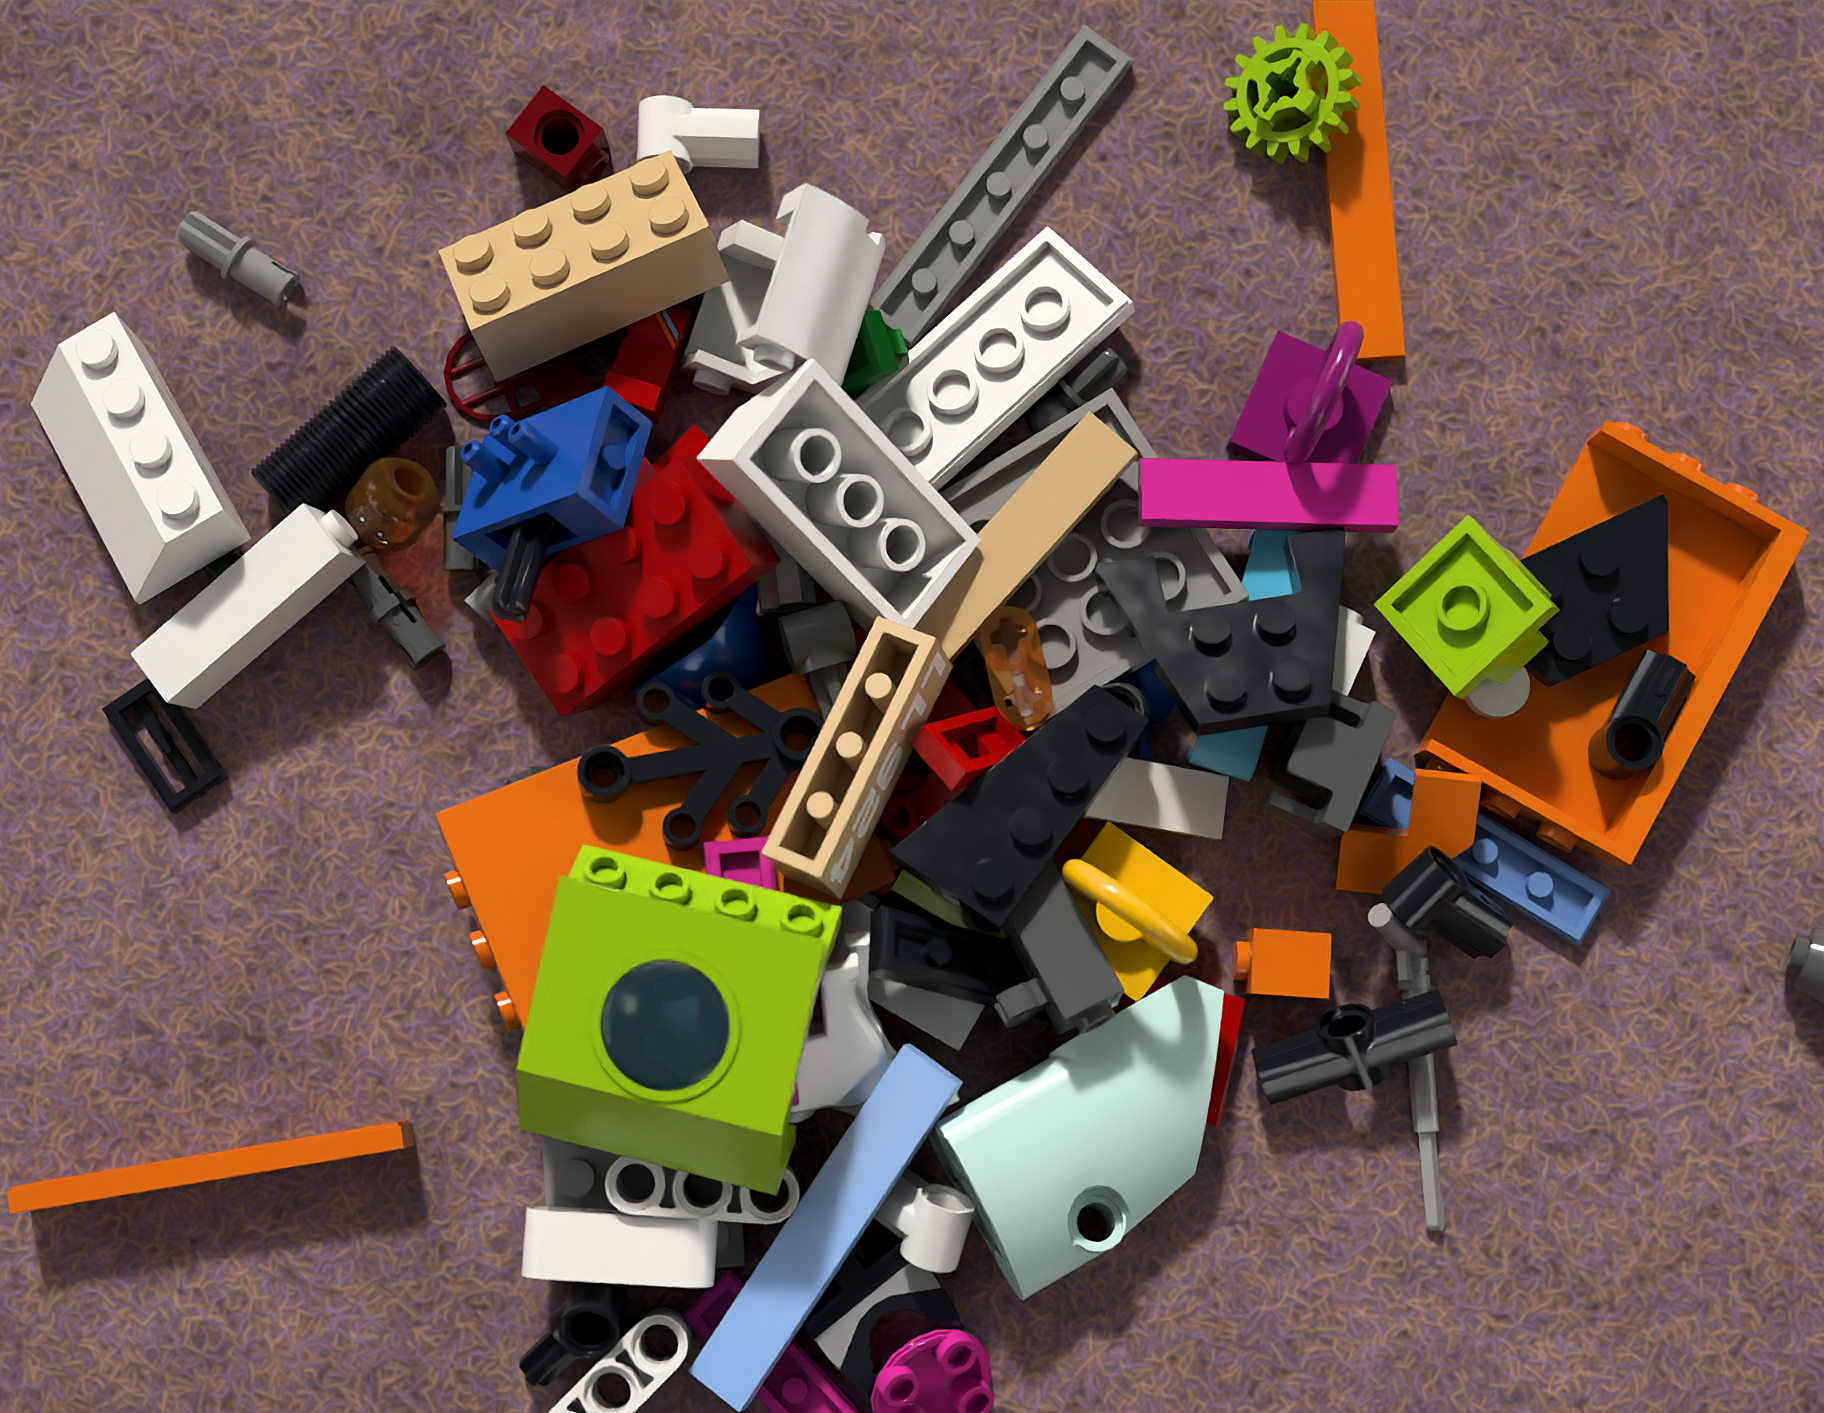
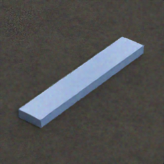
M909 1043L902 1046L688 1370L689 1373L738 1412L743 1411L749 1406L963 1083L960 1079Z

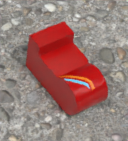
M673 305L630 324L626 339L623 338L612 370L608 369L602 388L608 386L650 421L659 423L691 327L692 311Z

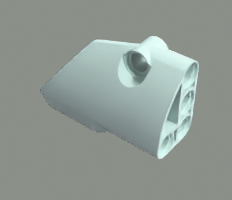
M1184 975L1120 1011L1104 1025L1088 1033L1080 1034L1049 1054L1050 1058L937 1121L929 1133L928 1137L933 1150L954 1188L964 1192L974 1200L976 1208L972 1220L1009 1285L1021 1300L1028 1298L1107 1250L1112 1249L1121 1241L1126 1233L1195 1174L1215 1070L1224 997L1223 990ZM1082 1208H1094L1105 1217L1107 1232L1101 1242H1091L1079 1233L1077 1216Z

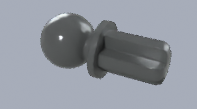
M1100 346L1068 378L1064 376L1060 379L1058 383L1063 391L1059 395H1043L1029 408L1027 423L1032 435L1037 434L1113 387L1127 372V367L1121 357L1108 346Z

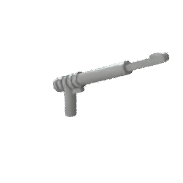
M1387 904L1375 905L1369 911L1368 921L1395 950V955L1397 954L1398 990L1402 991V1000L1428 992L1427 988H1431L1430 975H1426V970H1429L1428 957H1425L1424 954L1428 952L1427 940H1423V935H1426V929L1422 932H1417L1402 922ZM1433 1053L1409 1060L1408 1072L1413 1130L1419 1136L1426 1226L1428 1231H1443L1445 1226L1444 1199L1441 1196L1436 1144V1132L1440 1131L1434 1057Z

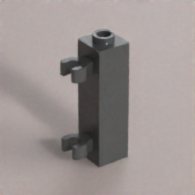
M1052 860L1002 929L1030 981L1016 985L997 995L998 1003L994 1004V1007L1006 1029L1014 1027L1034 1016L1039 1011L1046 1009L1059 1035L1074 1027H1077L1080 1034H1085L1104 1025L1115 1017L1116 1014L1112 1008L1118 1005L1124 988Z

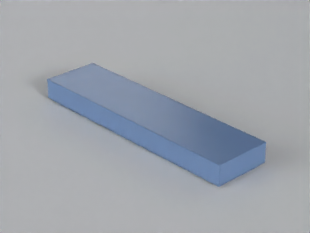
M1391 758L1387 759L1357 809L1356 814L1376 826L1407 829L1414 772ZM1479 811L1477 814L1474 844L1452 859L1470 883L1575 946H1580L1611 890Z

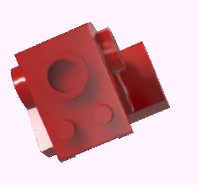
M997 706L925 724L910 741L909 744L931 767V771L926 778L916 770L909 760L907 761L879 819L882 827L888 833L893 847L1027 740Z

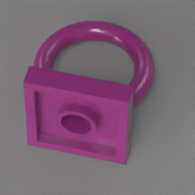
M1352 320L1342 323L1335 332L1326 351L1278 331L1226 447L1256 461L1290 462L1295 465L1304 462L1357 464L1393 380L1355 364L1364 338L1361 324Z

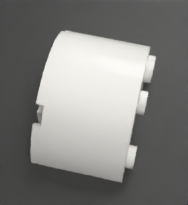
M805 183L783 196L776 221L788 225L785 238L743 220L723 230L717 247L730 281L701 294L677 369L695 375L693 384L713 394L727 396L730 388L734 387L758 395L806 360L815 359L841 387L886 248L885 239L882 234L875 232L865 233L869 219L838 198Z

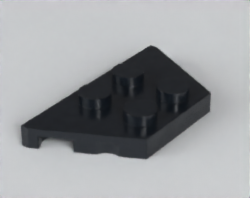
M1664 494L1520 560L1552 595L1549 599L1559 609L1538 630L1549 643L1524 666L1528 673L1548 688L1669 632L1668 502Z

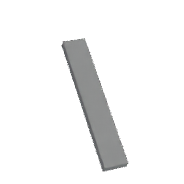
M1085 24L869 301L866 311L880 310L886 330L901 329L909 351L921 341L1132 67L1134 61L1132 58Z

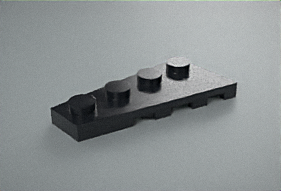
M1094 684L889 851V860L999 934L1146 731L1150 720Z

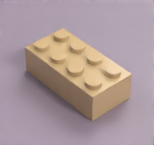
M671 150L653 158L644 159L630 168L593 184L584 185L570 194L535 209L526 210L517 217L480 233L466 236L457 243L438 250L470 331L496 382L730 281L710 226Z

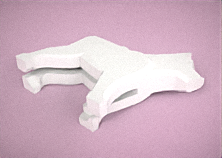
M870 930L845 934L836 964L828 965L825 968L820 982L821 1002L814 1003L797 1079L800 1104L798 1106H791L788 1123L803 1121L812 1116L816 1109L826 1107L856 1117L898 1054L883 1033L882 1024L868 998ZM685 969L654 982L657 1000L665 1011L671 1030L655 1027L647 1036V1051L667 1063L693 1085L706 1078L717 1067L724 1055L719 1005L697 998L696 991H688ZM958 1091L949 1105L960 1101Z

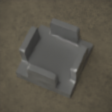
M1332 689L1328 714L1347 722V725L1328 716L1306 719L1303 727L1293 725L1287 734L1270 774V781L1310 799L1312 801V808L1274 791L1264 796L1260 808L1303 827V831L1323 840L1347 833L1398 711L1375 701L1365 704Z

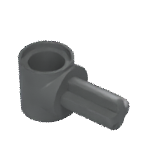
M841 599L778 617L779 631L793 673H798V676L809 675L820 715L825 722L849 675L846 662L854 660V656L857 655L854 632L847 610Z

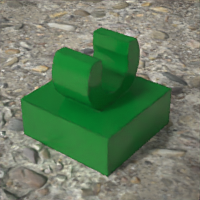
M880 310L865 311L841 386L846 394L861 392L900 370L896 357L908 354L901 329L886 330Z

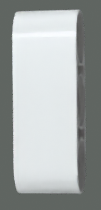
M625 1156L619 1157L608 1170L605 1180L606 1195L611 1204L621 1212L632 1215L773 1224L788 1218L797 1207L799 1199L798 1178L793 1169L788 1165L783 1176L789 1187L788 1198L781 1206L773 1209L763 1208L755 1203L751 1196L750 1188L722 1182V1194L716 1201L710 1204L696 1203L689 1198L685 1189V1181L689 1173ZM638 1163L645 1165L652 1171L656 1184L652 1195L645 1199L637 1200L628 1197L620 1187L619 1177L625 1166Z
M558 1206L526 1207L521 1275L527 1278L687 1288L714 1286L718 1221L632 1215L620 1210Z
M663 1307L651 1310L548 1413H634L685 1359L691 1348L693 1338L690 1324L675 1309ZM662 1324L671 1328L678 1339L677 1352L667 1357H660L651 1353L646 1347L644 1340L645 1330L648 1327ZM613 1372L625 1377L630 1385V1399L621 1404L608 1403L601 1397L598 1391L597 1383L599 1376L604 1373Z

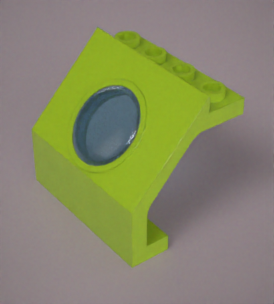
M583 844L568 877L559 876L516 1068L519 1129L777 1195L796 1138V1126L788 1124L802 1056L818 988L841 925L842 907Z

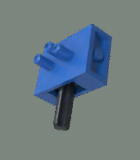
M608 386L517 423L507 415H500L490 424L489 434L484 436L482 444L477 440L469 441L461 450V461L474 471L452 540L495 571L500 572L491 600L493 606L492 613L500 620H510L519 623L527 618L545 556L623 529L653 422Z

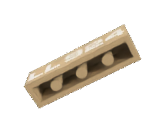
M877 616L761 852L783 876L841 900L913 750L909 743L920 728L925 725L953 667L937 638Z

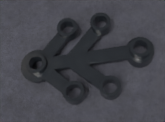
M723 670L711 672L705 677L701 686L700 698L703 706L714 714H726L731 711L761 732L754 735L735 737L676 699L674 691L668 685L661 682H651L643 686L638 692L636 711L639 718L651 726L665 724L696 745L629 758L613 746H595L586 751L578 762L577 783L580 791L586 798L596 803L606 804L620 799L626 793L628 786L704 772L682 805L668 812L663 820L662 837L665 843L674 850L687 851L695 847L700 841L703 829L702 822L741 765L769 760L748 795H741L734 799L729 806L727 814V824L734 835L744 839L754 838L765 828L768 808L791 774L801 773L825 724V720L814 711L806 708H791L779 712L740 687L738 679L732 673ZM722 683L731 689L733 695L726 701H717L710 696L708 689L714 684ZM651 695H660L667 700L669 706L661 713H652L645 708L644 701ZM792 733H801L808 738L810 746L805 751L797 752L788 747L786 738ZM599 769H609L615 774L617 780L608 788H600L592 782L591 776ZM742 807H751L757 811L760 820L756 825L743 826L736 820L735 812ZM678 819H685L693 824L695 832L687 839H679L671 833L670 825Z

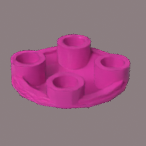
M935 1330L913 1338L890 1357L878 1374L871 1396L873 1413H989L994 1403V1394L988 1387L992 1376L990 1356L976 1337L961 1330Z

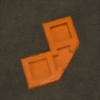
M1415 768L1407 829L1351 823L1347 833L1342 834L1340 839L1335 889L1382 895L1381 889L1429 845L1440 849L1451 859L1473 845L1482 785L1481 775Z

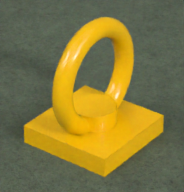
M1107 821L1080 859H1071L1063 865L1062 877L1124 988L1123 993L1133 1001L1138 1002L1146 994L1170 959L1179 964H1188L1196 958L1198 948L1196 943L1188 936V933L1214 897L1110 821Z

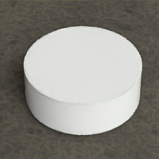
M1523 666L1503 685L1490 679H1485L1464 700L1468 707L1479 716L1488 719L1504 718L1519 710L1526 702L1530 692L1528 673Z

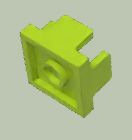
M1469 515L1374 603V606L1451 693L1462 700L1485 679H1490L1503 685L1549 643L1538 630L1559 611L1549 599L1552 595L1518 558L1497 543Z

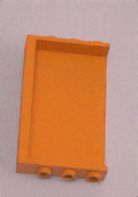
M1606 420L1591 432L1522 559L1664 494L1668 502L1669 632L1550 688L1528 673L1530 692L1526 702L1519 710L1504 718L1488 719L1479 716L1468 707L1464 699L1462 700L1454 696L1449 690L1414 755L1427 762L1425 770L1481 775L1482 785L1480 793L1484 795L1480 800V804L1487 810L1512 821L1519 814L1540 826L1536 836L1547 844L1565 852H1571L1573 847L1576 846L1611 867L1618 868L1632 864L1810 532L1760 505V497L1752 490L1734 483L1724 485L1704 474V466L1694 458L1678 452L1668 454L1648 443L1649 436L1638 427L1626 422L1617 421L1612 423ZM1646 650L1668 654L1686 664L1687 668L1696 678L1664 737V748L1661 757L1652 766L1627 779L1612 780L1603 777L1594 769L1589 760L1588 746L1591 737L1598 729L1603 727L1641 654ZM1616 733L1614 745L1618 754L1626 760L1635 761L1637 750L1633 740L1626 734Z
M792 673L748 691L779 712L791 708H806L820 715L818 705L804 675L798 676V673ZM706 708L696 711L735 737L761 733L731 711L726 714H714ZM664 724L609 746L619 749L629 758L694 746L696 744ZM792 733L786 738L788 747L794 751H805L810 746L808 738L801 733ZM578 757L435 813L438 830L455 869L445 873L444 877L458 911L471 907L480 930L470 933L469 938L482 970L486 971L495 967L505 991L495 994L494 998L508 1032L520 1028L524 1036L559 876L568 877L582 845L585 844L705 874L702 847L705 842L744 839L734 835L728 827L727 814L729 806L737 797L748 795L769 760L741 765L702 822L703 829L700 841L695 847L687 851L674 850L665 843L662 837L663 820L668 812L682 805L704 772L628 786L626 793L620 799L602 804L589 800L580 791L577 783V766L581 757ZM599 769L591 776L592 782L600 788H608L617 780L615 774L609 769ZM800 773L791 774L768 808L765 828L754 838L770 836ZM742 807L735 812L736 820L743 826L756 825L760 820L757 811L751 807ZM678 819L670 825L671 833L679 839H687L695 832L693 824L685 819ZM873 831L841 900L783 876L774 867L776 891L836 906L872 891L879 898L890 892L896 881L893 872L898 871L899 866L889 860V851L893 846L885 834L877 837L875 831ZM656 960L638 965L620 979L611 992L608 1002L692 966L672 960Z

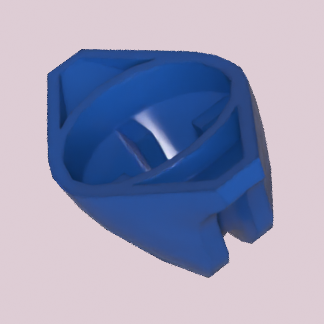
M756 582L695 629L633 685L630 690L635 695H638L640 689L646 684L661 682L668 685L674 691L676 699L693 710L698 711L705 708L700 698L701 686L705 677L711 672L723 670L732 673L738 679L740 687L746 691L758 687L765 675L768 658L767 647L757 621L758 595ZM707 636H710L706 641H704L702 644H700L698 647L694 649L695 643H697L698 641L702 640ZM722 683L714 684L708 689L710 696L717 701L726 700L733 695L731 689Z

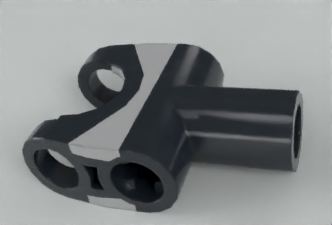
M891 1230L885 1232L869 1246L860 1237L803 1323L830 1361L869 1398L872 1396L877 1376L880 1373L870 1358L869 1337L873 1326L882 1316L894 1310L908 1309L920 1313L931 1323L935 1320L942 1330L964 1331L966 1329L935 1272L927 1271L908 1262L900 1251L903 1239Z

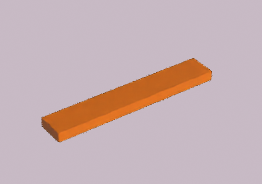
M1312 0L1310 5L1311 28L1316 32V37L1324 30L1329 32L1338 41L1337 48L1343 46L1354 59L1347 69H1353L1361 78L1359 86L1348 90V94L1352 95L1360 103L1359 110L1344 111L1341 119L1350 128L1347 134L1332 130L1327 135L1331 150L1327 153L1322 150L1337 329L1346 321L1352 320L1361 324L1364 338L1355 363L1403 360L1406 356L1375 3L1374 0ZM1328 82L1324 87L1325 100L1328 92Z
M409 1120L12 1186L11 1190L7 1191L9 1214L403 1149L415 1145L413 1124L409 1123Z

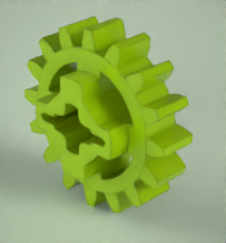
M1301 23L1295 37H1292L1291 33L1283 25H1278L1275 28L1274 42L1267 44L1257 35L1253 38V45L1257 53L1252 58L1238 54L1234 59L1243 71L1240 77L1226 78L1224 84L1237 95L1236 98L1225 102L1223 108L1230 116L1238 117L1230 129L1241 140L1247 139L1245 146L1260 157L1267 151V156L1273 161L1283 164L1290 150L1296 159L1304 163L1308 162L1309 146L1316 144L1326 153L1331 150L1327 135L1332 130L1347 134L1350 128L1341 119L1344 111L1359 110L1360 103L1352 95L1348 94V90L1359 86L1361 78L1353 69H1347L1354 61L1352 55L1343 46L1337 48L1338 41L1326 30L1316 37V32L1308 24ZM1328 82V92L1325 100L1324 87ZM1294 90L1297 94L1291 99L1287 94ZM1257 93H1258V95H1259V101H1258V103L1256 104V98H1257Z

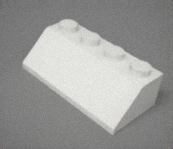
M113 312L58 344L31 405L134 600L139 605L252 539L143 343L119 316Z
M815 359L806 360L736 409L696 458L835 601L842 600L847 613L866 632H870L877 616L913 629L982 540Z

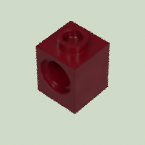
M542 85L505 133L513 153L569 193L576 191L582 182L586 185L593 184L601 176L609 161V155L606 153L609 149V144L603 127L544 85ZM567 135L578 139L576 147L569 153L557 155L548 151L551 143L558 137Z

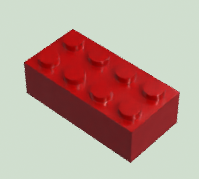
M677 457L633 493L623 529L567 548L542 568L528 616L524 621L515 623L510 620H500L493 615L492 610L489 612L561 718L592 710L607 700L782 561L747 510L696 459L697 457Z

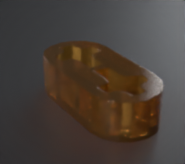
M1014 606L1001 607L992 611L984 619L980 629V641L994 702L1001 719L1009 727L1019 731L1034 730L1042 726L1050 718L1054 708V697L1038 628L1033 617L1025 610ZM1013 622L1016 631H1027L1028 637L1020 639L1018 643L1022 661L1009 664L1004 645H992V639L1001 636V625ZM1024 673L1030 692H1041L1043 695V699L1033 703L1034 713L1028 716H1021L1017 706H1006V700L1016 696L1012 676Z

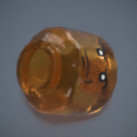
M384 457L370 464L352 487L345 500L346 518L358 537L370 546L388 552L403 551L415 544L434 521L440 509V494L431 474L417 462L399 457Z

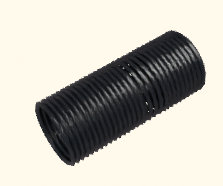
M390 346V350H385V355L381 354V359H376V363H371V367H366V371H362L361 376L357 375V380H352V386L346 385V390H340V395H335L334 400H329V406L323 405V409H319V414L314 413V418L309 417V422H304V426H300L299 430H295V435L290 434V439H285V443H280V447H276L275 451H271V456L266 455V460H261V464H256V468L251 469V474L288 515L302 503L328 513V509H333V504H337L338 500H342V496H347V492H352V487L356 488L357 483H361V479H366V475H371V471H376V466L380 467V464H383V459H389V454H394V448L400 449L399 443L406 444V441H409V437H414V433H418V429H423V424L428 425V420H432L433 416H437V412H442V408H447V403L401 351L395 346ZM370 424L380 433V435L370 426ZM364 429H365L377 442H375V441L364 431ZM357 434H359L370 446H368Z

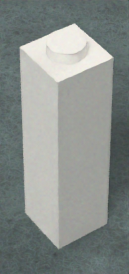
M302 503L130 654L166 703L194 709L199 708L366 563V560L353 545L358 539L357 533L335 510L326 513Z

